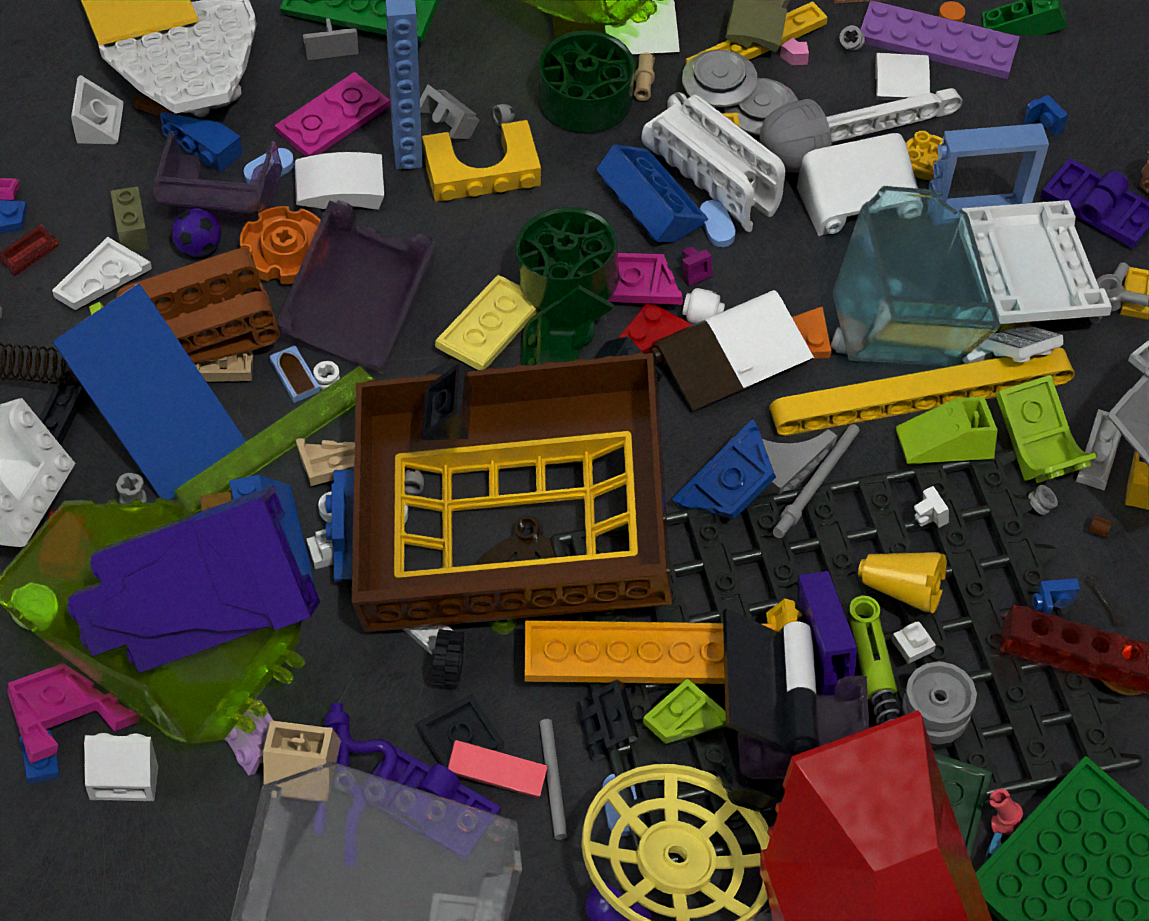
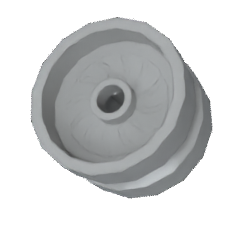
M940 661L926 663L915 669L908 679L900 714L903 716L919 710L930 743H950L959 738L968 727L977 696L974 682L964 670L954 664Z

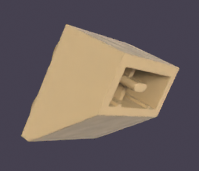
M270 720L263 750L264 793L328 802L341 743L333 728Z

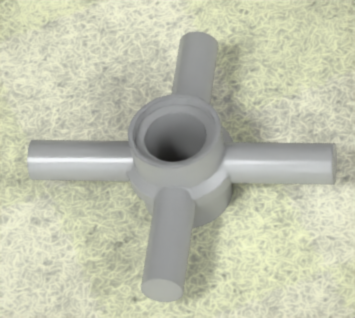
M1124 262L1118 265L1114 274L1102 275L1097 279L1099 289L1104 288L1112 306L1111 311L1118 310L1122 306V301L1149 307V295L1126 291L1122 286V281L1129 270V265ZM1103 316L1089 317V320L1094 324H1098Z

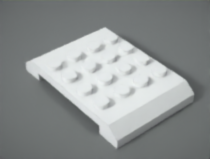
M1069 200L962 208L961 223L963 236L993 323L1007 324L1110 315L1111 303L1105 289H1099L1075 229L1076 217Z

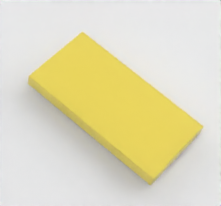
M497 275L435 340V347L477 370H484L540 309L533 306L525 298L519 285Z

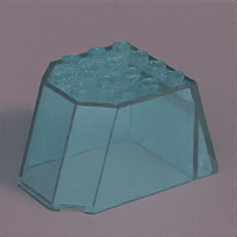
M882 186L869 202L862 205L832 292L849 360L955 366L999 330V319L969 216L962 209L956 211L941 200L942 194L938 191Z

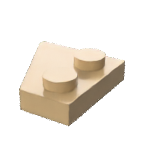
M302 438L295 439L297 450L311 486L334 480V470L354 469L355 442L337 443L335 441L322 440V445L306 444L305 439Z

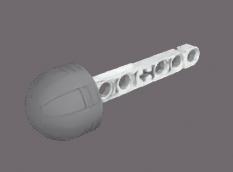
M949 88L937 91L936 94L927 93L826 117L821 107L815 101L804 99L782 105L772 111L765 118L761 126L760 143L781 159L785 166V172L799 173L804 155L812 150L832 146V142L931 119L934 116L948 115L957 111L962 105L963 100L955 89Z

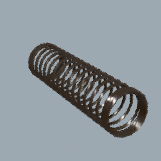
M2 342L0 343L3 347L0 358V376L2 373L5 376L0 377V380H24L26 382L33 381L34 383L42 382L43 384L49 382L51 384L58 383L69 386L75 384L76 386H82L81 383H77L78 379L74 380L70 367V375L67 380L65 379L66 361L63 357H61L60 364L61 375L57 379L55 373L58 365V350H55V348L49 347L47 349L45 346L38 348L36 345L30 348L28 345L21 347L19 344L13 346L10 343L6 345ZM7 346H10V347H11V352H10V356H9V368H10V371H9L8 375H6V374H5V371H4V370H5L6 363H7V350H6V347H7ZM19 347L18 373L15 376L13 373L16 358L14 349ZM27 347L29 350L26 358L27 373L23 377L21 372L24 363L23 349ZM33 348H36V349H37V353H36V356H35V371H36V372H35L34 376L32 377V376L30 375V369H31V366H32V351H31V350H32ZM44 349L46 352L43 361L44 374L40 378L38 373L41 363L40 350ZM49 350H53V351H54V355H53V359H52V372H53V374H52V376H51L50 379H49V378H48V375H47V371H48V367H49V353H48V352H49Z

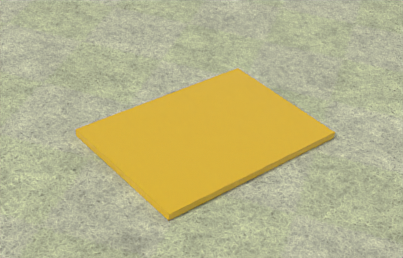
M81 0L99 46L199 22L190 0Z

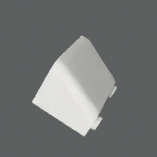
M891 133L815 149L805 154L802 159L797 190L818 236L838 233L845 225L847 216L895 206V211L900 217L910 218L921 212L922 201L907 145L901 134Z

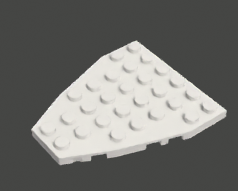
M200 0L191 2L199 22L99 46L101 56L141 93L174 113H189L195 109L208 106L216 107L222 103L230 102L246 70L257 26L256 17L249 0Z

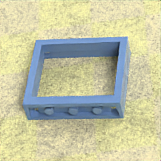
M1043 123L944 131L942 144L938 145V161L934 162V179L930 180L929 183L930 196L926 198V212L931 214L933 224L961 222L962 208L1032 203L1049 146ZM1024 152L1013 193L947 199L957 157Z

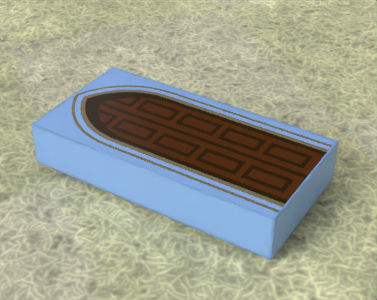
M296 346L269 356L271 365L294 403L320 392L317 381Z

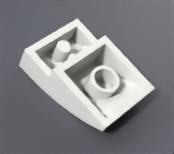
M336 152L297 159L295 161L296 205L348 213L352 206L379 210L384 198L382 155L362 152Z

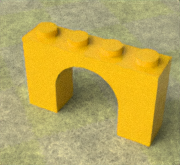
M528 120L501 124V143L505 157L498 164L488 168H473L460 162L454 154L449 132L422 136L423 157L435 202L541 186V165Z

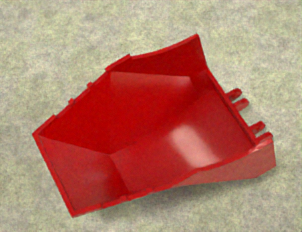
M919 710L791 757L782 785L785 789V794L782 802L776 804L775 810L778 815L775 824L769 827L767 831L770 837L767 849L761 850L760 875L764 881L773 921H992L946 793Z

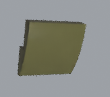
M733 0L725 38L747 48L754 42L776 52L781 46L787 9L761 0Z

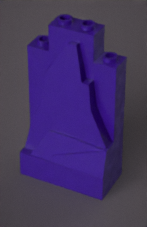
M274 485L105 546L91 555L90 566L94 576L100 578L101 582L76 590L68 597L69 602L67 605L70 616L73 620H77L81 629V642L85 649H89L91 656L127 644L128 659L132 665H136L138 672L141 673L266 627L273 626L274 630L310 618L320 604V600L309 573L301 575L280 522L285 516V512Z

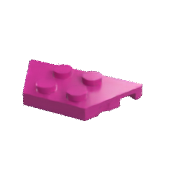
M618 253V286L614 294L607 301L683 305L682 293L675 283L672 271L668 268L664 254Z

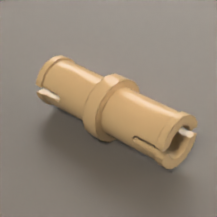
M647 52L639 55L638 69L634 73V80L636 82L634 96L641 101L648 100L651 97V84L655 79L653 71L655 57Z

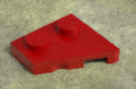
M646 303L618 338L629 336L642 353L648 354L650 349L653 348V341L692 324L655 304Z

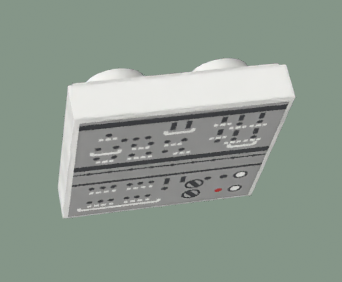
M1025 324L981 338L982 348L994 352L995 356L1012 357L1014 362L1029 361L1030 356L1036 354H1050L1052 349L1063 345V335Z

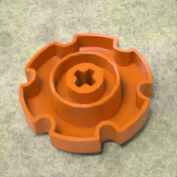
M289 206L265 209L258 213L257 221H248L245 224L240 235V248L250 251L260 279L267 282L273 278L279 279L281 284H294L312 277V269L323 268L329 256V235L325 234L324 223L316 215L302 208L296 212L290 211Z

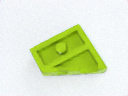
M687 678L643 717V724L666 744L725 727L726 711Z

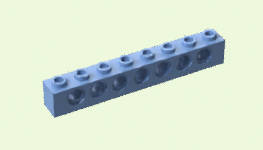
M385 0L396 170L422 168L415 0Z

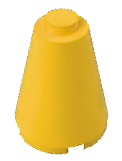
M939 552L869 554L866 559L861 560L858 576L862 577L863 584L923 612L934 613L939 605L943 591L940 590L941 580H945L947 559L946 555Z

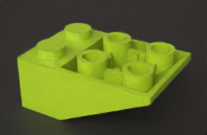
M985 397L955 398L896 426V432L907 464L994 459L997 428Z

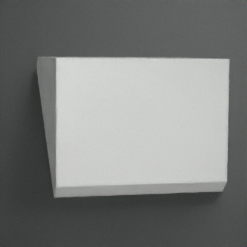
M81 75L77 78L71 116L76 142L84 144H116L119 139L124 102Z

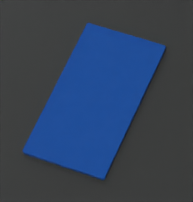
M140 284L135 285L53 341L63 359L163 503L168 502L247 444Z

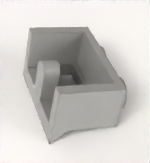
M427 84L420 98V113H432L434 122H446L452 127L449 133L451 138L470 139L479 122V119L475 117L476 113L447 91L436 90Z

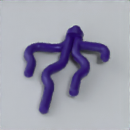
M333 703L331 704V712L324 716V727L333 728L341 740L336 761V774L340 785L351 793L354 799L345 822V865L349 868H354L358 864V823L365 811L367 799L365 790L350 777L349 751L355 754L372 752L384 754L385 760L378 772L376 781V797L380 803H386L389 800V781L397 766L398 757L394 746L386 740L356 741L352 739L349 733V715L343 712V704ZM311 800L314 804V833L317 836H323L327 832V803Z

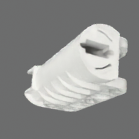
M692 95L683 102V106L677 102L645 124L641 136L642 143L655 154L662 155L669 165L680 169V173L686 178H691L697 187L709 192V196L712 199L723 203L724 208L730 212L733 218L741 223L746 231L751 232L753 228V222L750 221L751 206L756 207L767 217L773 216L783 195L785 166L778 156L701 97Z

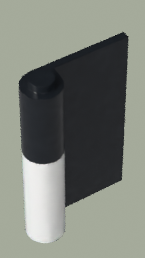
M726 608L723 611L726 726L793 756L819 747L813 639L810 626L803 622H791L777 632Z

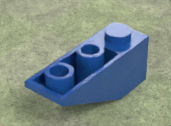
M166 112L160 114L163 134L168 139L175 140L186 152L193 153L206 166H211L219 173L243 155L240 136L222 123Z

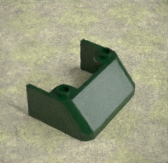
M578 285L527 322L523 331L522 365L568 362L579 359V349L589 344L594 338V321L611 311L614 304Z

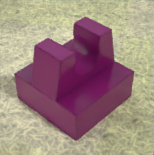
M693 247L682 251V255L685 257L682 259L683 281L688 286L713 276L712 255L706 249L698 252Z

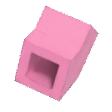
M791 38L781 45L780 57L791 66L807 65L809 57L807 42H798Z

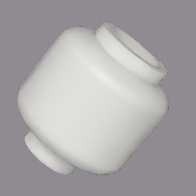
M695 288L691 294L687 293L682 315L687 316L686 318L689 323L695 324L723 312L725 303H720L719 293Z

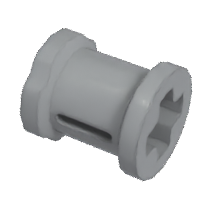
M125 473L119 477L116 483L117 491L120 494L121 506L128 511L140 510L147 501L146 493L142 489L144 483L138 474Z

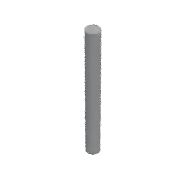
M544 719L540 721L545 765L548 766L546 776L554 838L562 840L567 838V829L552 720Z

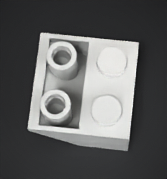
M98 733L95 736L85 735V787L90 800L154 801L158 763L151 737L141 734H130L128 736H113L108 733Z

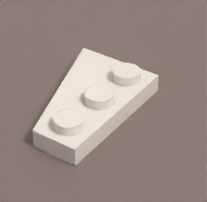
M107 237L52 290L53 296L74 310H77L151 270V262Z

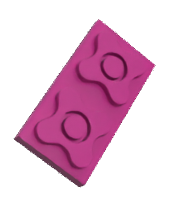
M354 72L274 125L275 132L305 157L319 155L389 108L390 100Z

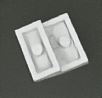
M876 53V100L897 101L930 93L928 55Z

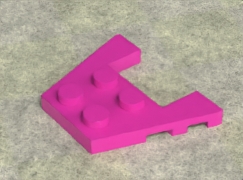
M64 663L8 683V697L28 759L31 763L57 754L58 743L48 733L47 728L97 711L114 731L139 722L140 712L133 707L125 708L118 703L119 698L113 694H103L95 689L94 682Z

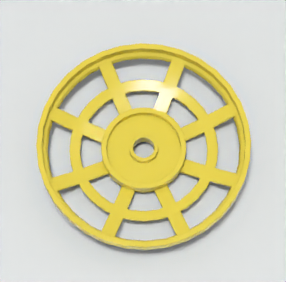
M653 764L637 767L620 774L598 792L585 817L582 828L581 847L584 863L594 885L606 901L630 921H651L629 908L636 902L656 913L674 917L676 921H690L691 918L708 916L721 910L723 907L740 916L736 921H750L763 908L768 899L764 881L751 907L734 899V896L742 883L744 868L760 866V853L742 855V850L736 837L725 822L737 810L753 829L761 850L767 849L770 840L767 833L769 827L760 812L732 804L717 776L689 766ZM664 780V798L646 800L629 808L618 794L621 790L637 783ZM677 781L705 788L720 796L726 802L713 814L698 804L677 799ZM607 802L620 815L612 829L609 846L591 841L594 821L601 808ZM664 809L665 821L656 823L649 828L638 818V816L649 811ZM678 811L692 814L706 823L698 829L693 825L678 821ZM627 825L641 838L637 851L618 848L621 834ZM716 831L726 842L731 856H716L715 849L709 840ZM677 853L684 859V862H675L670 859L668 854ZM591 855L610 860L613 873L626 891L625 894L617 898L608 889L598 874ZM620 862L637 864L644 879L633 886L625 876ZM715 869H733L731 883L725 892L709 882ZM654 888L671 894L674 908L657 904L646 898L645 895ZM701 891L715 901L701 908L688 909L686 895Z

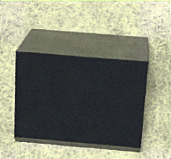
M459 362L425 387L421 439L426 441L469 439L472 386L464 363Z

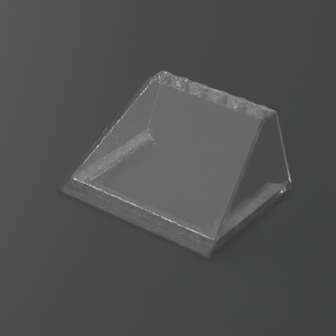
M329 762L270 782L261 788L230 921H509L522 872L517 821L335 762Z

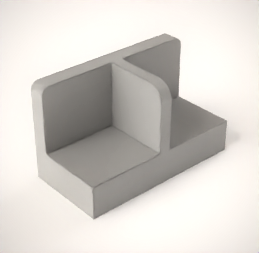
M330 18L326 19V32L303 34L307 60L359 54L357 30L350 28L332 31Z

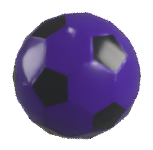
M192 208L182 212L175 219L171 235L174 244L180 252L186 256L196 258L205 257L218 247L222 230L219 221L212 213L205 209Z

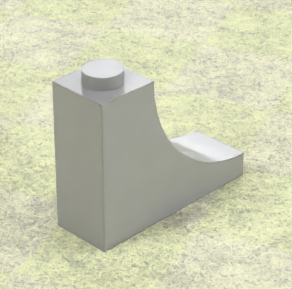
M827 429L821 435L799 443H776L762 439L776 478L762 493L764 495L772 493L780 495L783 491L795 489L822 464L835 446L837 435Z

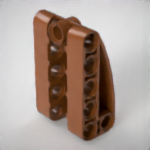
M244 248L235 249L126 285L116 294L119 297L135 285L140 284L193 363L229 357L268 346L276 342L280 336L266 290L263 289L250 251Z

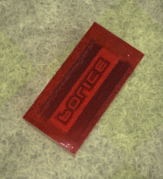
M39 225L0 251V263L16 276L59 246L58 240L42 225Z

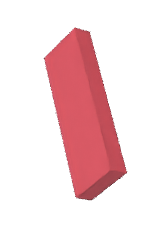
M455 740L447 768L454 772L456 776L539 798L548 766Z

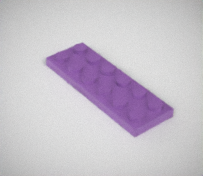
M870 0L860 29L865 35L864 44L903 54L928 55L931 61L1008 79L1020 36Z

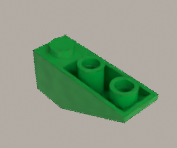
M1020 0L982 12L984 28L1008 34L1045 35L1067 28L1065 8L1061 0Z

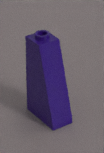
M829 571L798 575L797 599L803 623H806L812 629L814 666L822 696L853 693L857 646Z

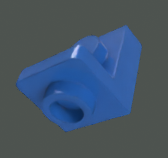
M1046 95L1040 99L1032 100L1027 105L1023 122L1027 125L1039 120L1043 123L1044 128L1048 129L1054 136L1063 133L1068 114L1049 95Z
M1077 578L1041 581L1037 593L1033 594V607L1035 612H1039L1041 622H1048L1053 606L1063 608L1074 604L1080 590Z
M47 730L48 733L53 737L51 730ZM20 736L19 741L23 751L28 785L61 778L57 754L31 763Z

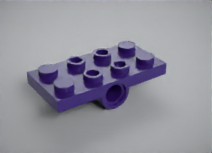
M1069 158L1042 189L1040 197L1049 202L1069 200L1077 218L1133 249L1149 231V201L1129 191L1127 179L1117 171H1108L1102 176Z
M394 746L398 759L397 766L389 781V800L386 803H380L376 797L377 775L384 763V757L362 787L365 790L366 805L466 863L500 815L501 807L460 784L456 774L447 767L440 764H434L430 767Z

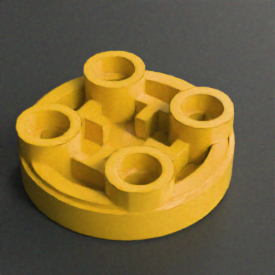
M918 131L913 138L906 142L915 177L923 180L934 179V162L938 161V145L942 144L943 138L930 135L926 131Z

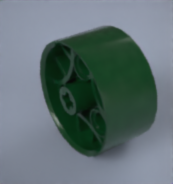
M595 30L571 31L550 41L543 49L539 63V103L546 117L554 124L566 130L581 133L604 131L620 123L627 116L632 106L635 67L632 53L619 39Z
M561 207L539 213L520 229L515 243L519 283L523 295L533 306L543 310L578 285L605 300H608L614 294L619 281L617 238L615 230L604 217L591 210L579 207Z

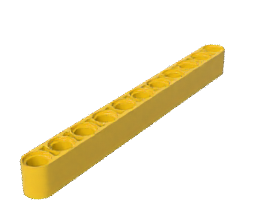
M1058 347L1052 349V353L1047 355L1036 354L1030 356V360L1026 362H1014L1012 357L1006 356L782 397L773 401L769 406V410L777 433L787 436L934 409L955 398L996 397L995 392L1048 375L1052 376L1054 385L1058 386L1073 379L1075 372L1065 350Z

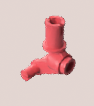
M997 789L990 795L992 800H989L990 804L998 812L997 815L992 816V830L994 834L995 832L1001 833L1002 837L1011 836L1023 823V809L1018 803L1013 802L1007 790Z

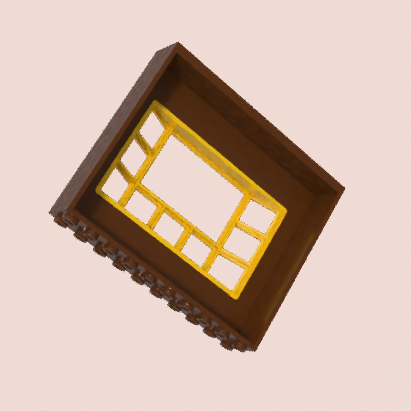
M635 353L628 356H606L598 359H576L568 362H546L538 365H516L509 368H487L479 371H469L467 373L472 386L469 439L430 441L421 439L425 387L443 374H427L425 376L409 378L398 377L396 379L379 381L368 380L367 382L356 383L352 605L364 632L672 604L659 386L653 353ZM624 447L625 473L593 485L592 461ZM583 461L584 487L546 491V465ZM536 466V492L499 495V469ZM405 467L442 474V500L406 495ZM489 470V496L452 500V474ZM626 485L627 512L595 524V497ZM575 499L585 500L587 555L453 567L452 513L454 511ZM405 505L441 511L443 516V538L405 533ZM628 524L629 551L596 554V537L598 535ZM404 544L442 550L443 568L405 572Z

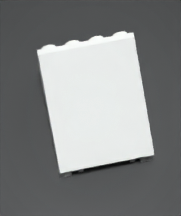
M23 398L0 404V545L15 547L26 546L76 464Z

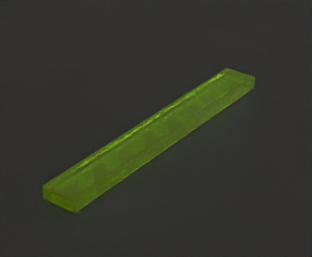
M358 366L175 489L174 496L192 515L201 510L200 495L228 492L231 490L229 480L253 475L296 445L295 439L307 438L353 407L356 402V383L374 379Z

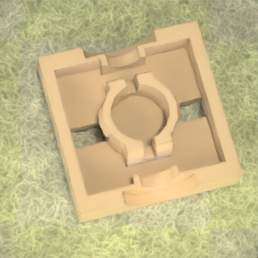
M253 350L194 364L206 382L252 381Z

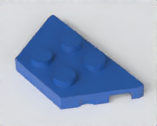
M752 419L672 498L678 507L697 509L709 514L735 519L776 478L756 422Z

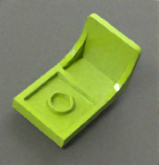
M1051 375L995 392L1025 481L1035 478L1036 483L1077 471L1091 466L1090 460L1098 457L1097 452L1088 454L1082 451L1073 439Z

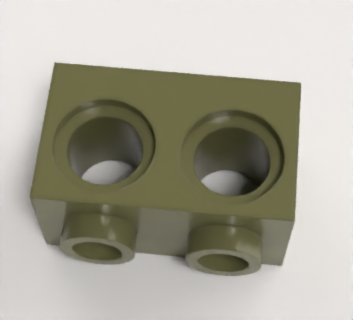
M138 186L112 190L111 197L120 244L133 252L148 250L149 243Z

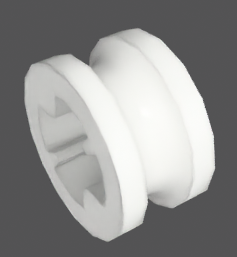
M323 361L315 366L313 374L320 389L330 390L337 387L340 382L339 368L335 363ZM327 373H331V375H328L327 378H322V376H325Z

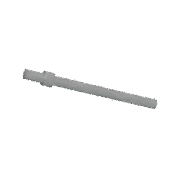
M851 424L795 501L786 506L781 513V520L773 529L775 537L782 538L788 529L796 525L802 517L801 511L859 433L860 429L857 425Z

